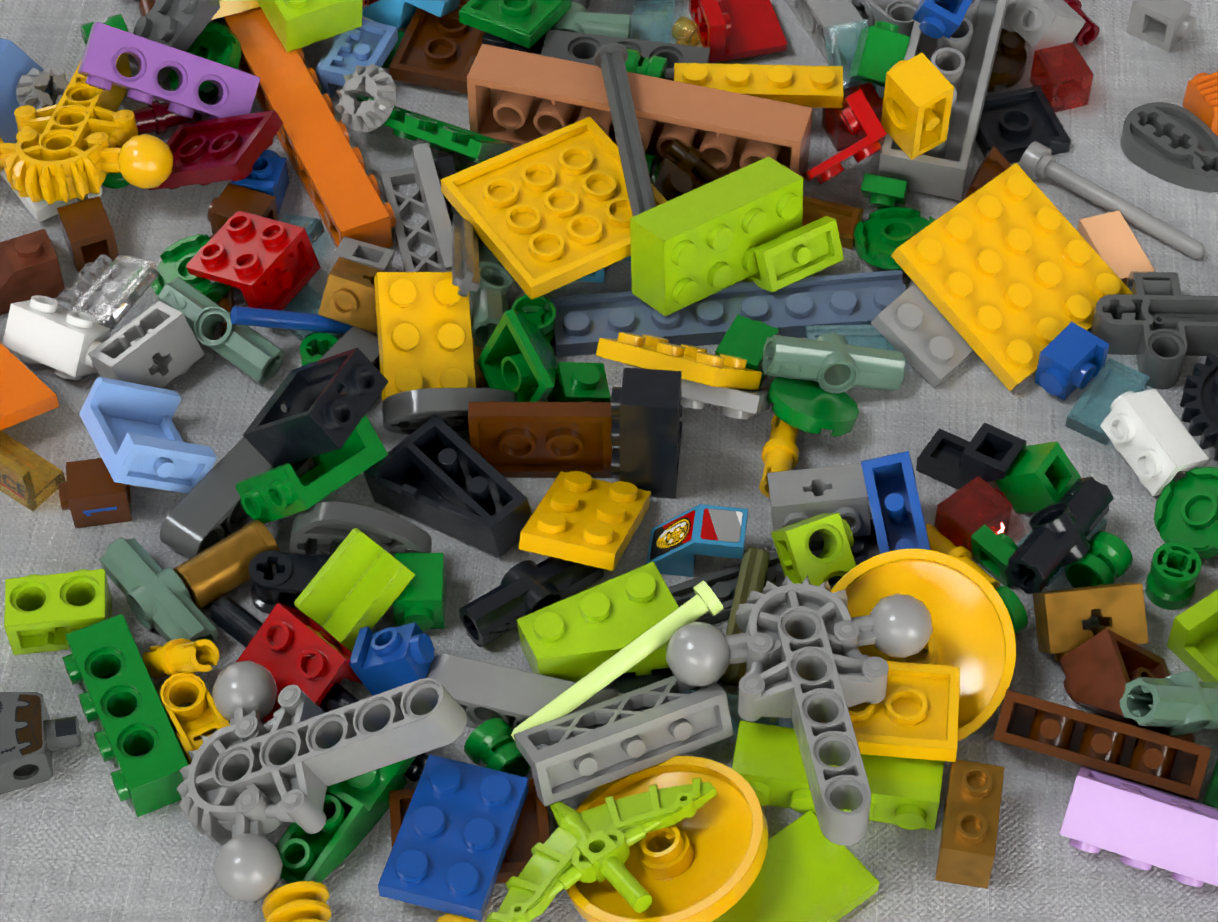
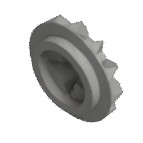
M374 64L369 66L356 65L354 73L343 75L345 84L342 89L336 90L340 99L335 109L341 114V122L355 131L369 132L384 124L391 115L396 101V87L392 76L385 69ZM367 92L375 97V99H369L361 103L356 97L359 93Z
M33 67L27 75L21 76L16 87V97L20 106L30 105L35 110L52 106V99H50L48 93L44 92L45 89L52 90L53 96L57 97L55 105L59 103L69 82L66 81L65 73L58 76L52 72L50 67L43 71Z

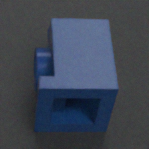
M921 0L912 19L920 23L919 28L925 35L936 39L945 36L949 39L961 25L972 0Z
M265 150L254 163L253 171L246 178L237 182L231 181V183L275 196L279 215L289 185L286 158L280 157L274 151Z
M1071 322L1040 352L1034 383L1041 386L1049 394L1065 400L1077 387L1083 389L1093 377L1099 379L1103 375L1110 344Z
M416 622L394 628H385L375 633L367 626L359 630L349 666L371 695L374 696L416 680L427 678L431 662L434 658L435 648L430 637L423 633Z

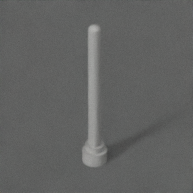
M1037 141L1032 142L1022 155L1019 166L1032 179L1037 177L1045 179L1048 177L1109 212L1120 210L1125 221L1194 259L1201 258L1204 255L1205 246L1201 242L1057 163L1056 157L1051 155V149Z

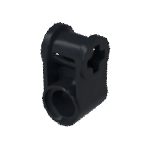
M275 550L257 554L249 564V577L253 583L251 600L255 608L270 614L276 604L281 603L299 610L294 605L295 600L331 556L291 554ZM273 563L276 564L277 574L274 575L272 572ZM268 590L271 591L272 601L267 599Z

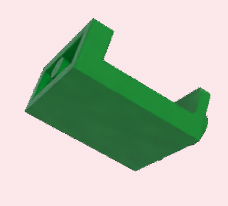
M365 414L341 449L311 457L315 466L299 477L292 466L286 463L243 479L235 484V488L241 497V504L245 512L254 521L259 520L266 524L309 509L385 458L388 453Z

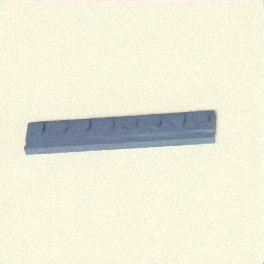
M902 270L805 277L775 292L758 287L754 281L738 282L666 317L632 294V291L550 297L556 309L553 327L556 357L596 354L599 338L617 339L619 332L640 336L642 334L668 339L670 344L679 346L681 344L692 346L720 344L737 314L755 321L764 322L769 326L779 329L780 336L795 338L815 337L827 333L853 334L878 332L871 322L907 289L906 285L903 284Z

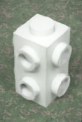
M34 295L31 297V300L11 303L2 344L6 348L19 353V359L25 362L45 364L54 368L55 374L62 378L80 380L84 375L98 372L88 353L110 337L111 329L95 323V317L91 314L81 311H67L58 307V301L53 298Z
M1156 389L1136 393L1128 391L1121 394L1112 402L1110 406L1111 412L1100 425L1112 441L1115 449L1121 453L1138 476L1141 484L1148 489L1152 496L1161 495L1164 487L1173 479L1177 482L1187 476L1185 472L1203 467L1209 460Z

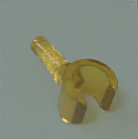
M685 16L680 17L675 22L671 34L673 38L678 40L676 44L697 46L699 43V36L696 32L698 24Z

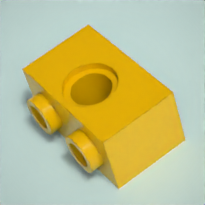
M923 53L909 60L897 62L886 72L881 125L911 160L947 140L954 86Z

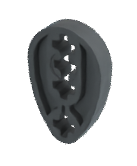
M1164 102L1147 103L1138 106L1127 115L1123 125L1120 144L1123 153L1133 164L1166 182L1187 189L1208 193L1218 192V137L1202 120L1181 106Z
M429 388L405 391L391 395L382 401L383 426L390 432L411 434L436 414L455 432L469 430V402H518L517 394L513 391L491 388Z
M328 501L314 504L309 509L301 511L295 517L289 545L291 554L331 556L354 528H358L392 556H395V553H431L432 538L428 532L408 520L391 513L364 505ZM332 539L342 540V542L332 541Z

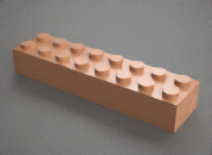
M487 44L481 45L467 75L469 125L471 131L510 143L512 148H516L590 116L617 145L601 68L595 65ZM627 72L644 153L656 155L657 158L662 160L667 158L670 161H676L665 152L670 142L676 138L685 146L693 145L701 151V158L717 170L723 168L727 172L732 173L769 156L803 177L804 182V174L808 170L813 108ZM691 172V174H690L691 177H693L695 180H697V181H698L699 183H701L702 185L707 184L706 182H704L702 179H700L698 176H696L694 173Z

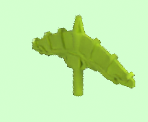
M700 777L693 778L692 784L661 789H658L657 784L648 786V792L614 800L613 796L605 798L606 804L581 813L561 801L551 804L550 808L559 827L544 844L538 842L531 848L533 856L518 877L512 876L506 882V887L509 891L498 912L490 913L486 922H532L533 919L544 913L561 890L566 891L579 880L584 883L595 881L601 883L607 879L636 912L640 913L647 910L652 904V896L626 869L624 864L630 855L629 847L645 838L648 832L673 826L684 818L693 817L699 808L717 795L716 788L710 782H703Z

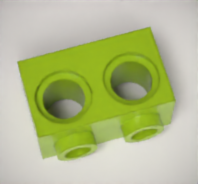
M839 512L822 513L771 531L785 578L788 576L793 584H802L807 575L811 584L815 586H820L830 578L838 582L845 574L856 567L851 547L854 546L853 533L847 521L841 519ZM815 531L819 532L824 540L823 551L817 557L811 553L809 548V539Z
M79 569L67 573L30 574L24 577L5 579L4 628L13 655L68 650L66 634L112 617V595L105 569Z

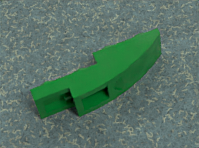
M417 756L327 786L323 812L326 814L324 827L317 833L309 834L296 822H292L275 845L283 863L280 879L287 884L298 881L321 883L350 855L389 809V791L403 790L408 783L403 775Z

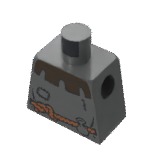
M0 692L1 795L48 781L53 776L52 750L81 746L77 716L50 720L42 694L38 692Z

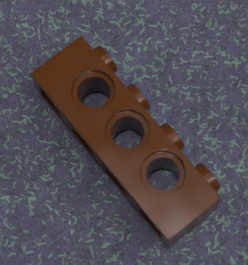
M1008 689L993 737L994 740L1196 799L1199 797L1212 748Z

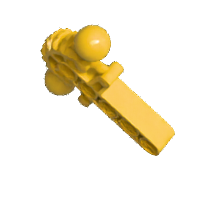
M120 54L116 60V68L122 76L131 78L132 72L128 54ZM81 61L58 104L37 110L30 105L16 108L14 115L18 128V133L16 134L17 142L4 143L0 137V172L5 168L6 178L10 182L11 188L17 190L20 197H30L32 202H39L44 199L48 205H52L55 201H64L67 204L69 200L75 198L84 200L85 195L89 193H100V186L104 182L106 175L110 172L121 173L127 182L142 189L160 186L172 173L173 155L169 146L158 137L149 134L138 135L133 111L127 109L117 111L127 89L112 85L111 90L106 91L86 84L87 76L78 73Z

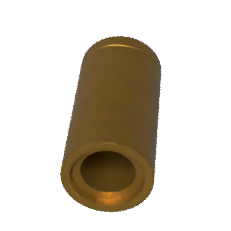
M255 520L175 567L173 570L181 578L190 593L192 602L200 610L250 580L249 564L257 554L270 550L280 552V549L267 527L259 520Z

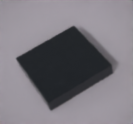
M1040 85L986 96L976 136V142L984 158L995 146L1010 164L1020 162L1025 150L1034 141L1050 148L1052 151L1051 155L1069 152L1071 141Z

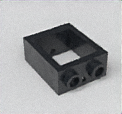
M359 348L298 367L289 372L244 432L243 436L273 468L341 449L389 381ZM282 404L286 405V413L281 409Z

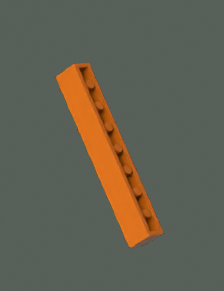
M261 7L225 16V26L236 35L241 44L239 68L243 72L261 77L255 97L263 112L276 110L284 124L276 133V136L336 248L344 237L384 248L393 247L391 228L396 227L393 209L389 202L382 203L379 186L374 175H367L365 173L364 160L359 148H351L347 128L341 120L336 121L333 104L327 93H320V85L315 70L312 67L306 68L302 48L286 52Z

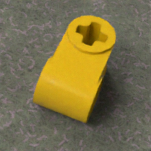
M181 672L166 679L160 692L163 708L187 763L190 765L192 761L188 751L200 748L203 744L201 735L209 737L215 731L230 726V724L217 710L210 692L199 676L193 673ZM193 702L190 706L178 707L183 703Z

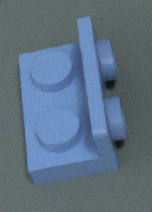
M362 19L361 27L336 35L330 52L326 57L323 56L317 66L316 75L321 84V93H327L331 99L338 87H343L345 84L343 75L354 73L356 65L369 66L374 64L382 67L398 41L397 27Z

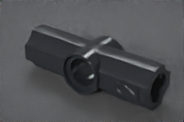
M1092 476L1079 478L1058 503L1051 504L1032 516L1029 525L1033 532L1008 559L1009 566L1004 571L1011 585L1019 587L1026 594L1040 593L1062 566L1079 560L1089 551L1090 544L1086 537L1108 513L1109 504L1114 499L1107 485L1099 483Z
M549 557L538 564L531 560L522 561L513 566L504 575L500 586L459 608L460 620L472 641L476 645L481 644L485 646L518 627L517 619L564 600L604 577V569L554 557Z

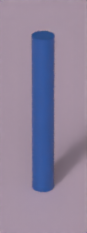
M239 306L232 308L230 316L231 323L234 325L345 334L352 327H355L314 313Z

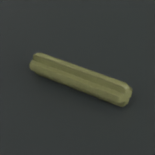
M748 547L744 550L726 635L743 633L736 624V612L739 609V604L747 603V598L751 591L763 593L770 557L769 552L764 549ZM746 662L730 664L727 671L721 677V683L739 686L740 679L745 676Z

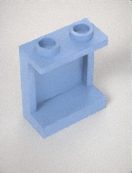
M99 377L95 380L79 415L114 482L188 494L212 469L217 460L210 446L184 442L172 421V417L181 401L177 391Z

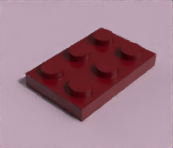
M276 110L182 123L166 143L173 155L172 173L160 186L149 188L148 190L164 188L173 190L181 186L196 184L205 186L212 182L228 180L237 182L246 178L253 171V165L262 152L272 145L273 137L284 124Z

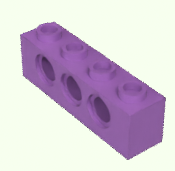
M95 22L92 25L78 70L79 74L87 76L85 83L90 86L110 91L112 85L128 90L127 98L151 105L153 99L169 104L167 111L191 119L194 112L210 117V119L250 114L261 78L100 22ZM120 54H129L136 59L138 71L134 77H124L118 72L116 60ZM162 68H171L177 73L179 83L174 91H166L158 84L157 76ZM204 81L212 82L218 88L219 98L213 105H207L199 98L198 89Z

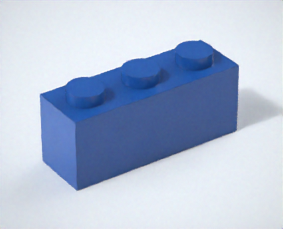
M909 451L861 461L880 554L901 549L931 550Z

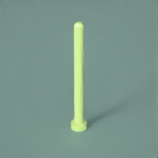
M704 580L693 587L696 593L694 597L515 727L511 734L513 739L515 740L514 734L571 713L669 641L679 627L696 621L708 611L713 617L724 610V607L715 593Z

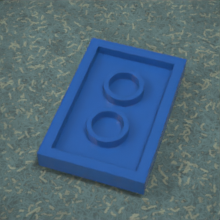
M429 754L378 883L379 896L482 921L529 791V778Z

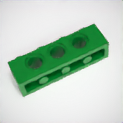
M123 614L66 634L71 654L62 657L72 685L81 682L85 692L79 694L78 698L87 722L90 723L97 720L101 731L94 733V737L103 761L106 762L114 759L118 770L111 772L110 775L120 801L130 799L137 817L182 800L177 787L184 781L180 769L187 766L188 763ZM148 752L143 756H136L137 754Z

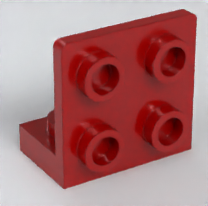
M689 0V12L702 47L710 48V63L787 50L786 38L770 0Z
M861 89L843 100L841 105L844 110L839 114L850 136L852 137L858 133L861 140L804 174L807 182L816 178L821 185L844 171L841 165L842 162L854 157L856 162L859 163L882 148L879 141L887 133Z
M237 211L230 217L220 230L186 264V268L191 275L240 288L248 307L283 310L321 268L305 228L243 211Z
M281 603L276 604L236 661L250 660L264 666L273 676L278 689L277 698L271 713L263 718L266 723L274 718L273 713L281 708L278 696L289 685H297L319 706L335 682L341 683L343 679H348L363 684L349 666L352 651L342 645L327 630L302 611Z

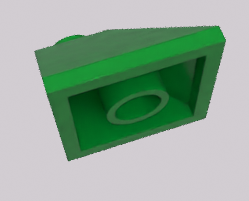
M513 309L505 311L476 362L491 389L516 392L518 402L545 401L555 384L557 361L555 360L554 351L551 345L545 341L536 324Z

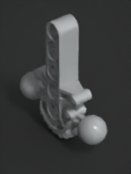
M807 575L802 584H793L788 576H786L782 586L777 587L767 581L763 588V593L751 591L747 598V603L739 604V609L736 612V624L743 633L724 635L722 630L709 623L694 621L679 627L671 636L666 648V660L675 678L688 685L702 687L717 682L727 671L730 664L746 662L747 673L739 681V716L746 721H756L762 716L792 718L820 829L824 837L830 842L838 845H852L863 839L868 830L871 790L848 708L864 702L870 704L880 703L886 696L888 678L887 662L880 657L869 658L868 655H862L858 650V646L874 644L878 650L891 657L905 658L917 654L927 644L933 632L931 613L922 601L911 595L896 593L880 599L870 615L851 618L847 609L848 597L845 589L832 593L828 580L820 586H815L811 584ZM838 809H848V810H851V811H850V812H848V811H841V810H838Z
M250 660L233 662L222 670L215 681L212 697L219 713L224 719L230 721V726L215 731L209 737L201 735L203 744L198 750L188 751L192 762L190 765L180 769L184 781L177 787L182 799L179 806L183 809L184 815L192 822L191 825L201 835H206L211 841L222 845L214 863V874L222 891L227 896L242 902L260 900L276 887L280 879L283 863L276 846L269 839L263 837V833L275 831L281 822H296L309 834L319 832L326 823V814L323 812L327 786L454 742L463 733L467 724V716L465 710L440 682L432 678L419 679L323 714L321 709L297 685H289L278 696L281 708L273 713L274 718L263 725L261 720L271 713L277 698L278 689L271 672L264 666Z

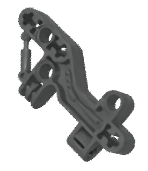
M1131 271L1127 287L1131 290L1132 294L1106 295L1096 303L1090 333L1110 344L1108 354L1136 355L1140 379L1152 388L1162 390L1175 386L1179 381L1185 356H1207L1209 353L1218 356V296L1182 295L1177 272Z

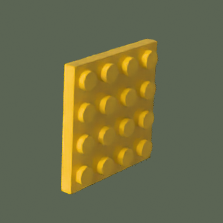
M590 116L441 179L442 194L463 219H466L473 225V231L531 300L631 256L630 218L633 216L618 146ZM652 185L656 206L667 202L662 194Z
M1017 163L897 247L891 255L1009 391H1012L1037 371L1040 352L1071 322L1087 331L1091 329L1096 303L1100 298L1112 294H1132L1131 290Z

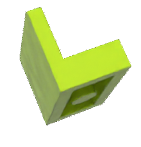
M824 216L755 247L754 252L759 272L746 278L745 282L754 281L758 287L775 292L843 261L844 256L836 219Z
M354 528L298 596L294 605L353 652L360 628L369 626L372 630L415 574L361 530Z

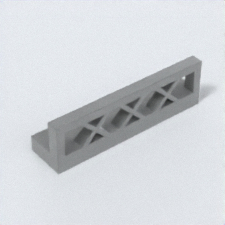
M429 143L413 145L414 167L380 173L386 202L390 203L396 218V227L393 230L404 272H452V225L444 196L441 192V185ZM413 182L417 184V188L409 196L393 190V186ZM410 210L425 216L417 227L402 220ZM418 240L433 247L425 257L410 251Z
M671 676L514 734L516 747L531 766L537 797L544 806H548L665 762L674 756H681L734 736L726 692L717 682L703 687L699 686L701 689L690 694H680L698 686L688 685L675 678V676ZM643 706L653 707V708L644 710V711H642V712H641V711H633V710L638 709V708H641V707H643ZM595 724H606L596 729H587V727ZM549 741L558 742L539 750L535 747Z

